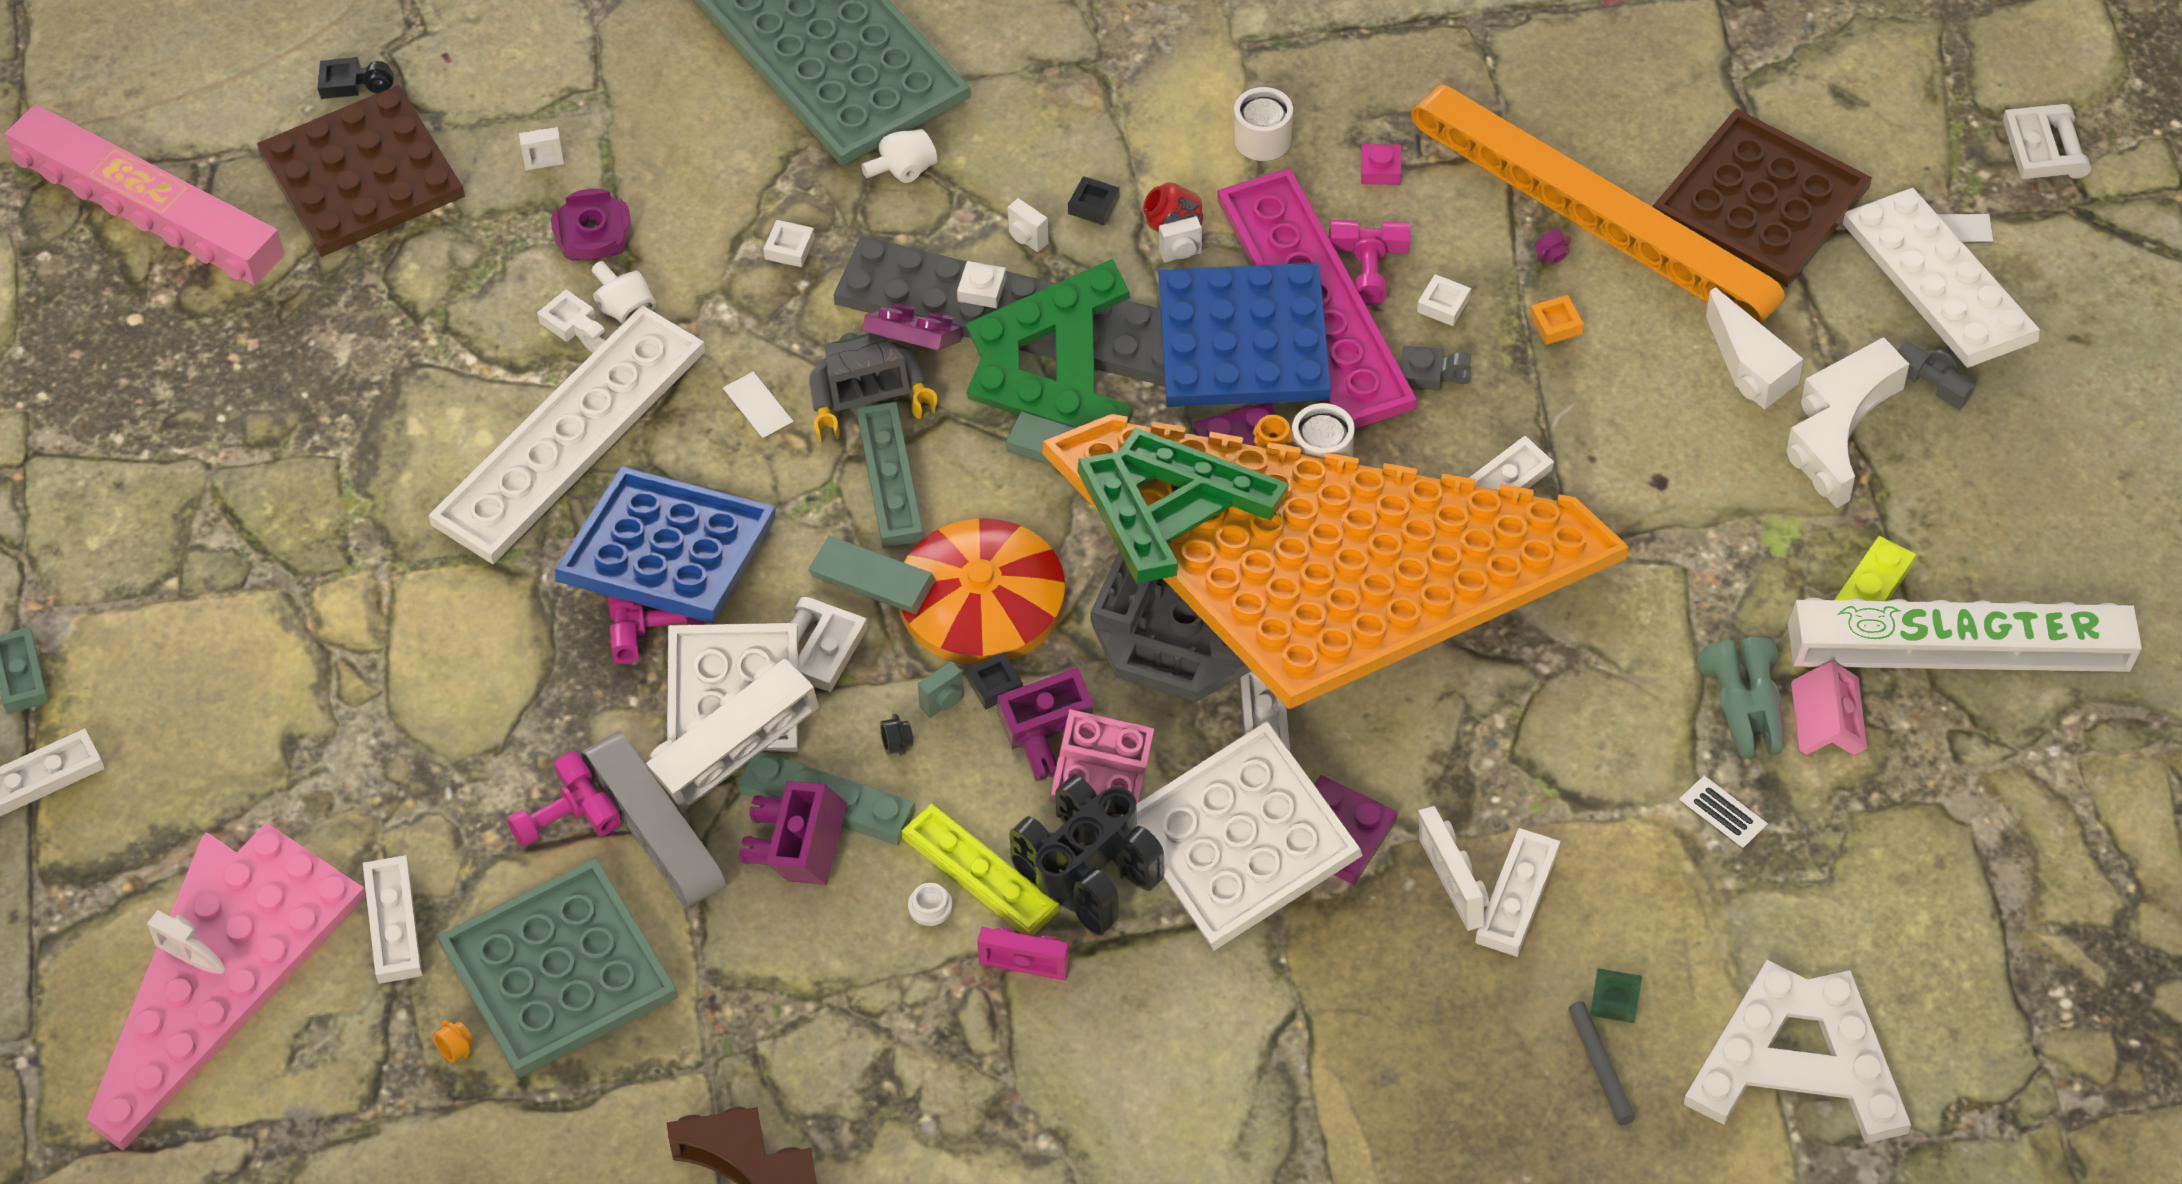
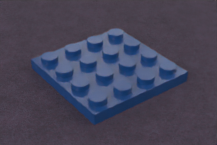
M1319 263L1158 270L1166 407L1330 400L1331 388Z
M621 467L555 569L556 582L714 623L775 521V506Z

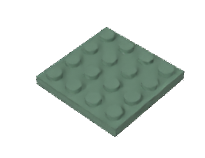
M597 858L437 936L440 947L517 1079L678 998L676 987Z

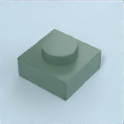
M952 661L918 683L919 705L929 718L941 710L952 708L964 696L962 671Z

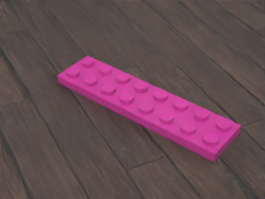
M1291 168L1217 190V201L1252 266L1319 263L1331 388L1330 400H1323L1324 403L1336 405L1344 409L1351 416L1354 429L1415 410L1417 398Z

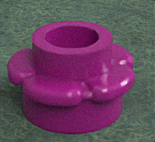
M1554 229L1546 233L1534 244V249L1538 253L1537 259L1541 262L1548 260L1551 265L1560 262L1570 253L1568 246L1572 241L1571 237L1565 236L1560 229Z

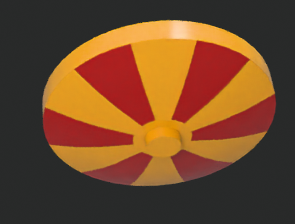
M978 518L948 524L923 538L911 550L903 562L931 572L936 581L916 615L899 609L902 621L911 636L922 647L952 662L975 665L1003 652L1009 661L1019 658L1034 650L1050 636L1060 621L1064 610L1066 594L1065 577L1057 555L1040 536L1012 522Z

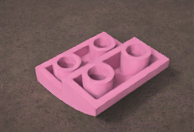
M1069 709L1049 801L1056 802V789L1070 776L1077 775L1091 785L1097 796L1108 788L1120 787L1130 791L1135 796L1136 803H1138L1154 728ZM1113 814L1114 816L1122 817L1121 814Z

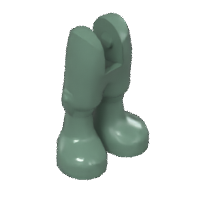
M1751 636L1741 642L1739 656L1734 640L1720 641L1701 651L1697 656L1699 670L1705 677L1719 679L1722 688L1720 692V707L1725 713L1731 737L1740 756L1743 759L1754 756L1753 735L1763 734L1765 746L1769 754L1781 753L1783 750V729L1779 706L1781 695L1777 685L1771 680L1770 668L1778 660L1776 643L1769 638ZM1739 656L1743 667L1749 675L1750 690L1746 689L1742 684Z

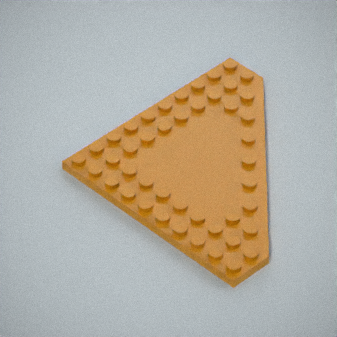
M1115 414L1107 415L1043 441L1042 454L1096 510L1097 508L1077 472L1078 459L1118 452L1135 427L1289 483L1288 495L1271 521L1235 507H1230L1168 543L1178 562L1177 576L1163 578L1289 710L1626 560L1629 546L1576 497L1559 494L1558 500L1533 496L1534 490L1504 484H1500L1499 490L1474 486L1476 479L1443 473L1441 479L1416 475L1417 469L1388 463H1384L1383 469L1358 465L1359 458L1326 453L1324 459L1300 454L1301 448L1271 442H1268L1267 448L1243 444V437L1210 432L1209 438L1185 434L1186 427L1152 421L1151 427L1127 423L1128 417ZM1156 478L1138 487L1147 506L1180 489V487Z

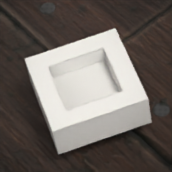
M558 127L519 133L525 170L564 164Z
M1019 198L1008 206L1009 233L1018 243L1026 244L1036 252L1041 251L1049 244L1048 218Z
M1197 216L1159 226V252L1164 263L1177 259H1186L1202 253V227Z
M776 220L763 249L764 258L803 267L815 239L814 228Z
M967 261L957 290L958 302L997 308L1007 278L1006 268Z
M1435 274L1418 301L1417 312L1454 326L1470 300L1471 288Z

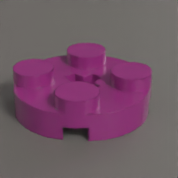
M585 189L572 193L566 197V204L561 206L559 210L556 207L551 216V227L555 243L563 250L564 256L572 261L581 259L592 260L621 254L626 249V241L632 229L627 204L621 198L620 202L617 199L611 198L610 192L603 189ZM595 220V223L598 225L593 228H586L587 221Z

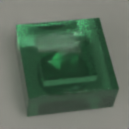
M1597 968L1590 1016L1635 1023L1642 976Z

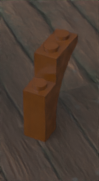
M734 1107L727 1109L723 1113L708 1116L687 1115L678 1121L666 1123L674 1161L688 1162L706 1167L720 1173L736 1184H817L811 1148L799 1149L789 1147L779 1150L776 1154L765 1155L758 1107L749 1109Z

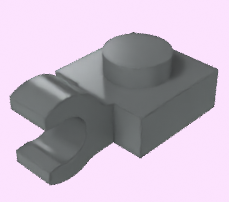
M1403 346L1401 371L1411 389L1440 390L1441 381L1468 384L1470 383L1471 354L1457 352L1444 358L1443 348Z

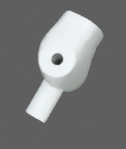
M923 129L894 132L885 136L879 143L881 157L862 163L861 167L866 178L890 171L901 182L909 183L918 178L928 167L937 164L938 159L931 139Z
M599 261L593 266L592 273L603 284L593 294L596 306L603 314L611 316L623 324L641 305L654 311L657 305L656 300L639 271L635 270L617 277L604 261Z

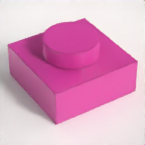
M1362 144L1361 184L1400 185L1401 145Z

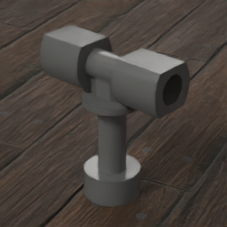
M1906 341L1898 349L1899 354L1909 363L1907 379L1915 383L1921 377L1937 387L1935 394L1937 397L1959 410L1968 402L1973 394L1976 382L1958 372V365L1956 363L1958 357L1949 346L1943 351L1933 350L1928 354Z

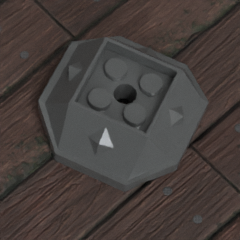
M1118 551L1090 612L1091 624L1115 677L1197 702L1251 672L1249 667L1164 579L1136 584Z

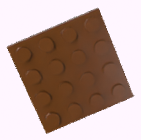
M400 85L257 143L259 154L321 257L465 197L462 184Z
M1736 108L1655 202L1653 208L1770 276L1778 283L1789 287L1844 220L1845 213L1852 210L1870 188L1872 177Z

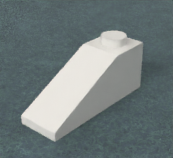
M1716 287L1711 290L1706 318L1734 384L1739 388L1743 396L1755 401L1765 410L1799 384L1804 359Z

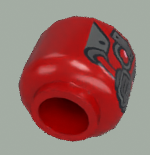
M1167 182L1154 187L1146 196L1143 205L1146 223L1152 230L1158 233L1160 225L1197 216L1200 225H1202L1204 218L1200 197L1176 183Z

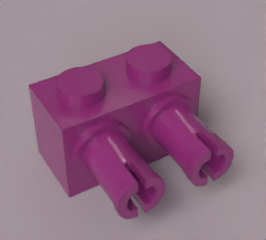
M1078 667L997 696V713L1012 750L1018 747L1024 748L1035 781L1046 779V771L1043 765H1045L1049 777H1053L1057 762L1047 738L1057 733H1064L1069 709L1093 714L1094 705Z
M786 781L782 798L764 797L762 795L754 796L751 803L760 805V807H750L752 822L776 825L772 839L745 836L741 844L743 846H750V849L740 848V861L743 864L768 865L788 882L827 885L847 802L826 784Z

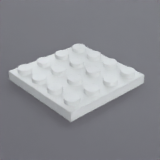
M1268 721L1137 803V826H1142L1149 830L1158 839L1163 848V879L1213 951L1363 856L1357 843Z

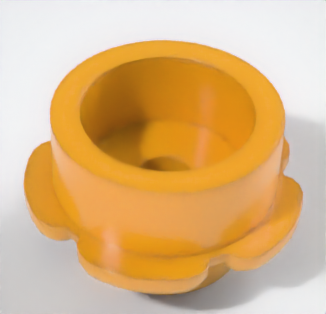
M1267 415L1261 418L1253 430V435L1255 436L1254 444L1258 447L1267 448L1268 442L1287 445L1293 441L1292 429L1288 421L1279 415Z
M447 1020L440 1023L441 1028L432 1035L437 1049L451 1063L456 1062L461 1057L467 1059L471 1053L470 1046L474 1043L471 1033L461 1022L453 1024Z

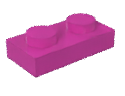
M981 926L977 941L980 965L1066 981L1070 966L1069 943L1061 942L1052 936L1034 937L1016 933L1014 930L1005 927L992 929Z

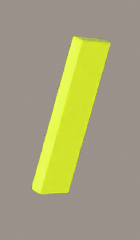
M931 803L901 830L903 840L1021 934L1034 936L1059 912V903L1043 894L1035 884Z

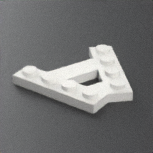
M1766 960L1686 1093L1683 1104L1725 1125L1749 1085L1848 1098L1865 1144L1909 1134L1911 1128L1910 1120L1851 971L1807 980L1769 960ZM1788 1017L1816 1020L1820 1025L1831 1056L1770 1047Z

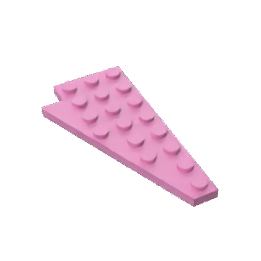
M267 822L238 852H235L206 832L201 838L170 917L173 918L175 915H178L188 920L196 929L197 939L218 956L226 971L224 974L210 973L194 967L158 947L156 948L86 1118L90 1128L124 1151L366 898L364 887Z

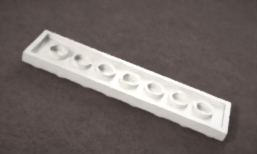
M641 305L428 515L430 525L486 561L494 564L706 352L704 341Z

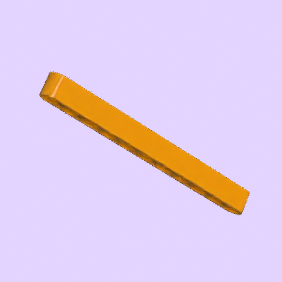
M1438 85L1412 109L1411 116L1414 124L1426 135L1708 303L1710 291L1716 287L1762 325L1784 301L1785 294L1782 287L1770 276L1446 85Z

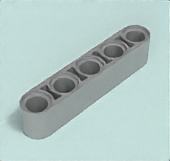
M618 731L581 751L582 760L591 771L593 780L600 790L606 793L619 812L624 824L686 909L726 887L722 872L712 856L622 732Z

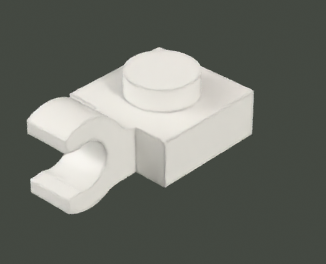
M566 289L537 312L541 325L566 342L576 335L592 353L606 341L600 337L605 332L603 326L594 321L596 319L594 308Z

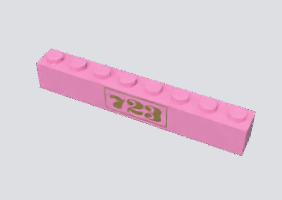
M34 104L5 133L10 149L9 155L18 166L22 168L29 167L42 174L50 183H59L69 188L79 198L83 200L89 199L101 205L109 214L114 216L118 214L128 219L138 229L150 231L162 237L172 247L179 246L187 250L199 261L205 264L211 263L223 269L227 275L235 280L242 279L255 286L284 256L278 229L37 104Z

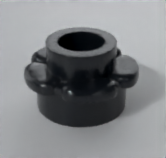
M893 714L892 719L880 722L881 738L886 754L899 753L900 756L905 755L907 746L913 745V735L909 721H901L898 714Z

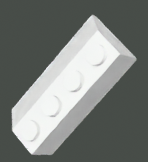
M785 658L777 664L772 661L764 665L754 675V682L743 690L735 688L720 700L719 704L721 707L708 717L706 714L699 715L685 727L687 733L673 743L671 740L663 742L650 754L652 759L646 765L681 813L819 709L814 687Z

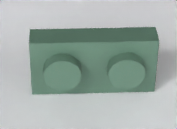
M30 627L0 635V693L7 714L49 703L36 643Z

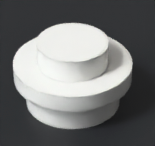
M924 883L918 886L909 897V914L914 921L921 925L935 926L941 924L952 912L951 896L947 890L936 883Z

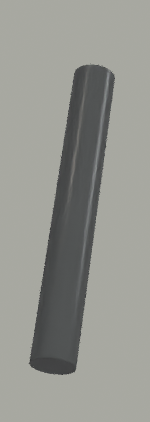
M1582 1001L1573 1003L1569 1006L1568 1011L1618 1124L1627 1125L1635 1119L1628 1099L1585 1003Z

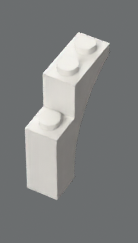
M1884 337L1806 378L1801 405L1809 418L1790 429L1786 450L1790 462L1796 468H1801L1813 482L1816 491L1821 496L1827 497L1836 508L1850 501L1855 475L1848 455V440L1853 430L1870 410L1890 396L1902 391L1905 386L1909 363Z

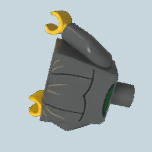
M855 333L844 334L839 341L825 345L826 358L821 359L817 363L809 377L813 409L815 412H818V416L814 420V429L819 442H822L820 432L825 427L834 428L836 440L840 437L837 418L830 412L833 408L836 412L907 394L912 389L914 395L911 410L916 418L921 419L922 417L920 403L929 404L933 414L936 411L937 395L930 388L924 387L923 384L926 383V379L914 352L908 347L890 342L884 336L872 333L862 335Z

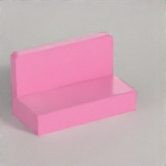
M1831 660L1792 681L1791 687L1800 752L1808 755L1830 743H1834L1852 755L1867 749L1858 676Z

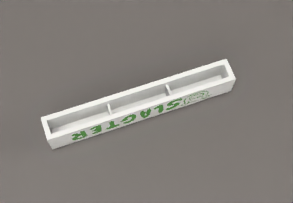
M1808 598L1796 600L1788 620L1793 666L1819 667L1832 660L1842 667L2130 672L2142 650L2134 606L2117 605L2114 603L2076 605L2072 602L2033 604L2029 601L1991 603L1982 600L1973 603H1958L1946 600L1908 602L1903 599L1865 601L1860 598H1853L1843 601Z

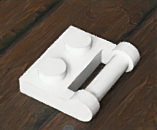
M2059 104L2005 110L2003 123L2021 179L2069 175L2071 178L2078 179L2087 176L2091 172L2092 168L2089 158L2082 153L2073 125L2075 115L2070 105ZM2051 124L2058 128L2066 156H2059L2050 128Z
M801 597L794 608L795 616L791 623H797L798 643L810 623L818 621V624L798 656V671L812 686L831 693L868 629L867 618L809 597Z

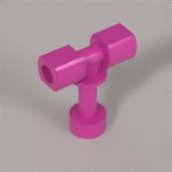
M1330 220L1329 239L1336 251H1353L1355 257L1362 261V275L1355 279L1354 285L1365 305L1382 303L1387 297L1386 279L1378 274V260L1382 259L1385 253H1409L1410 222L1382 221L1381 229L1359 228V223L1356 220Z
M608 596L610 618L615 621V624L610 626L614 663L627 664L639 660L637 636H646V627L687 623V625H705V622L702 620L661 609L644 611L642 604H635L634 602Z
M577 751L569 752L554 762L555 773L564 785V787L560 788L562 798L529 816L521 809L506 818L514 838L522 848L539 840L537 833L539 829L569 813L575 819L584 815L598 837L613 832L621 825L620 814L606 793H597L592 786V773Z

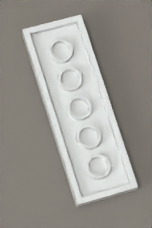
M1914 188L1865 204L1845 213L1843 220L1845 228L1967 368L2039 342L2040 329Z

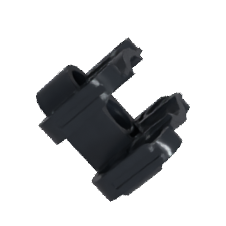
M1072 775L1055 791L1056 816L1061 818L1064 824L1055 833L1048 832L1033 817L1027 816L1022 819L1009 833L1011 860L1017 871L1032 883L1037 884L1038 889L1043 894L1053 897L1059 905L1075 912L1079 920L1089 931L1101 936L1116 923L1119 918L1117 889L1112 881L1100 870L1113 860L1118 866L1121 879L1126 877L1137 887L1139 886L1143 890L1150 891L1164 878V851L1158 839L1149 830L1142 826H1137V803L1135 796L1125 788L1113 787L1108 788L1097 796L1089 783L1080 776ZM1113 814L1124 815L1122 817H1111Z

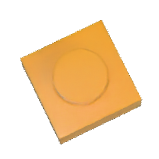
M1568 295L1530 306V318L1545 345L1583 334L1584 323Z

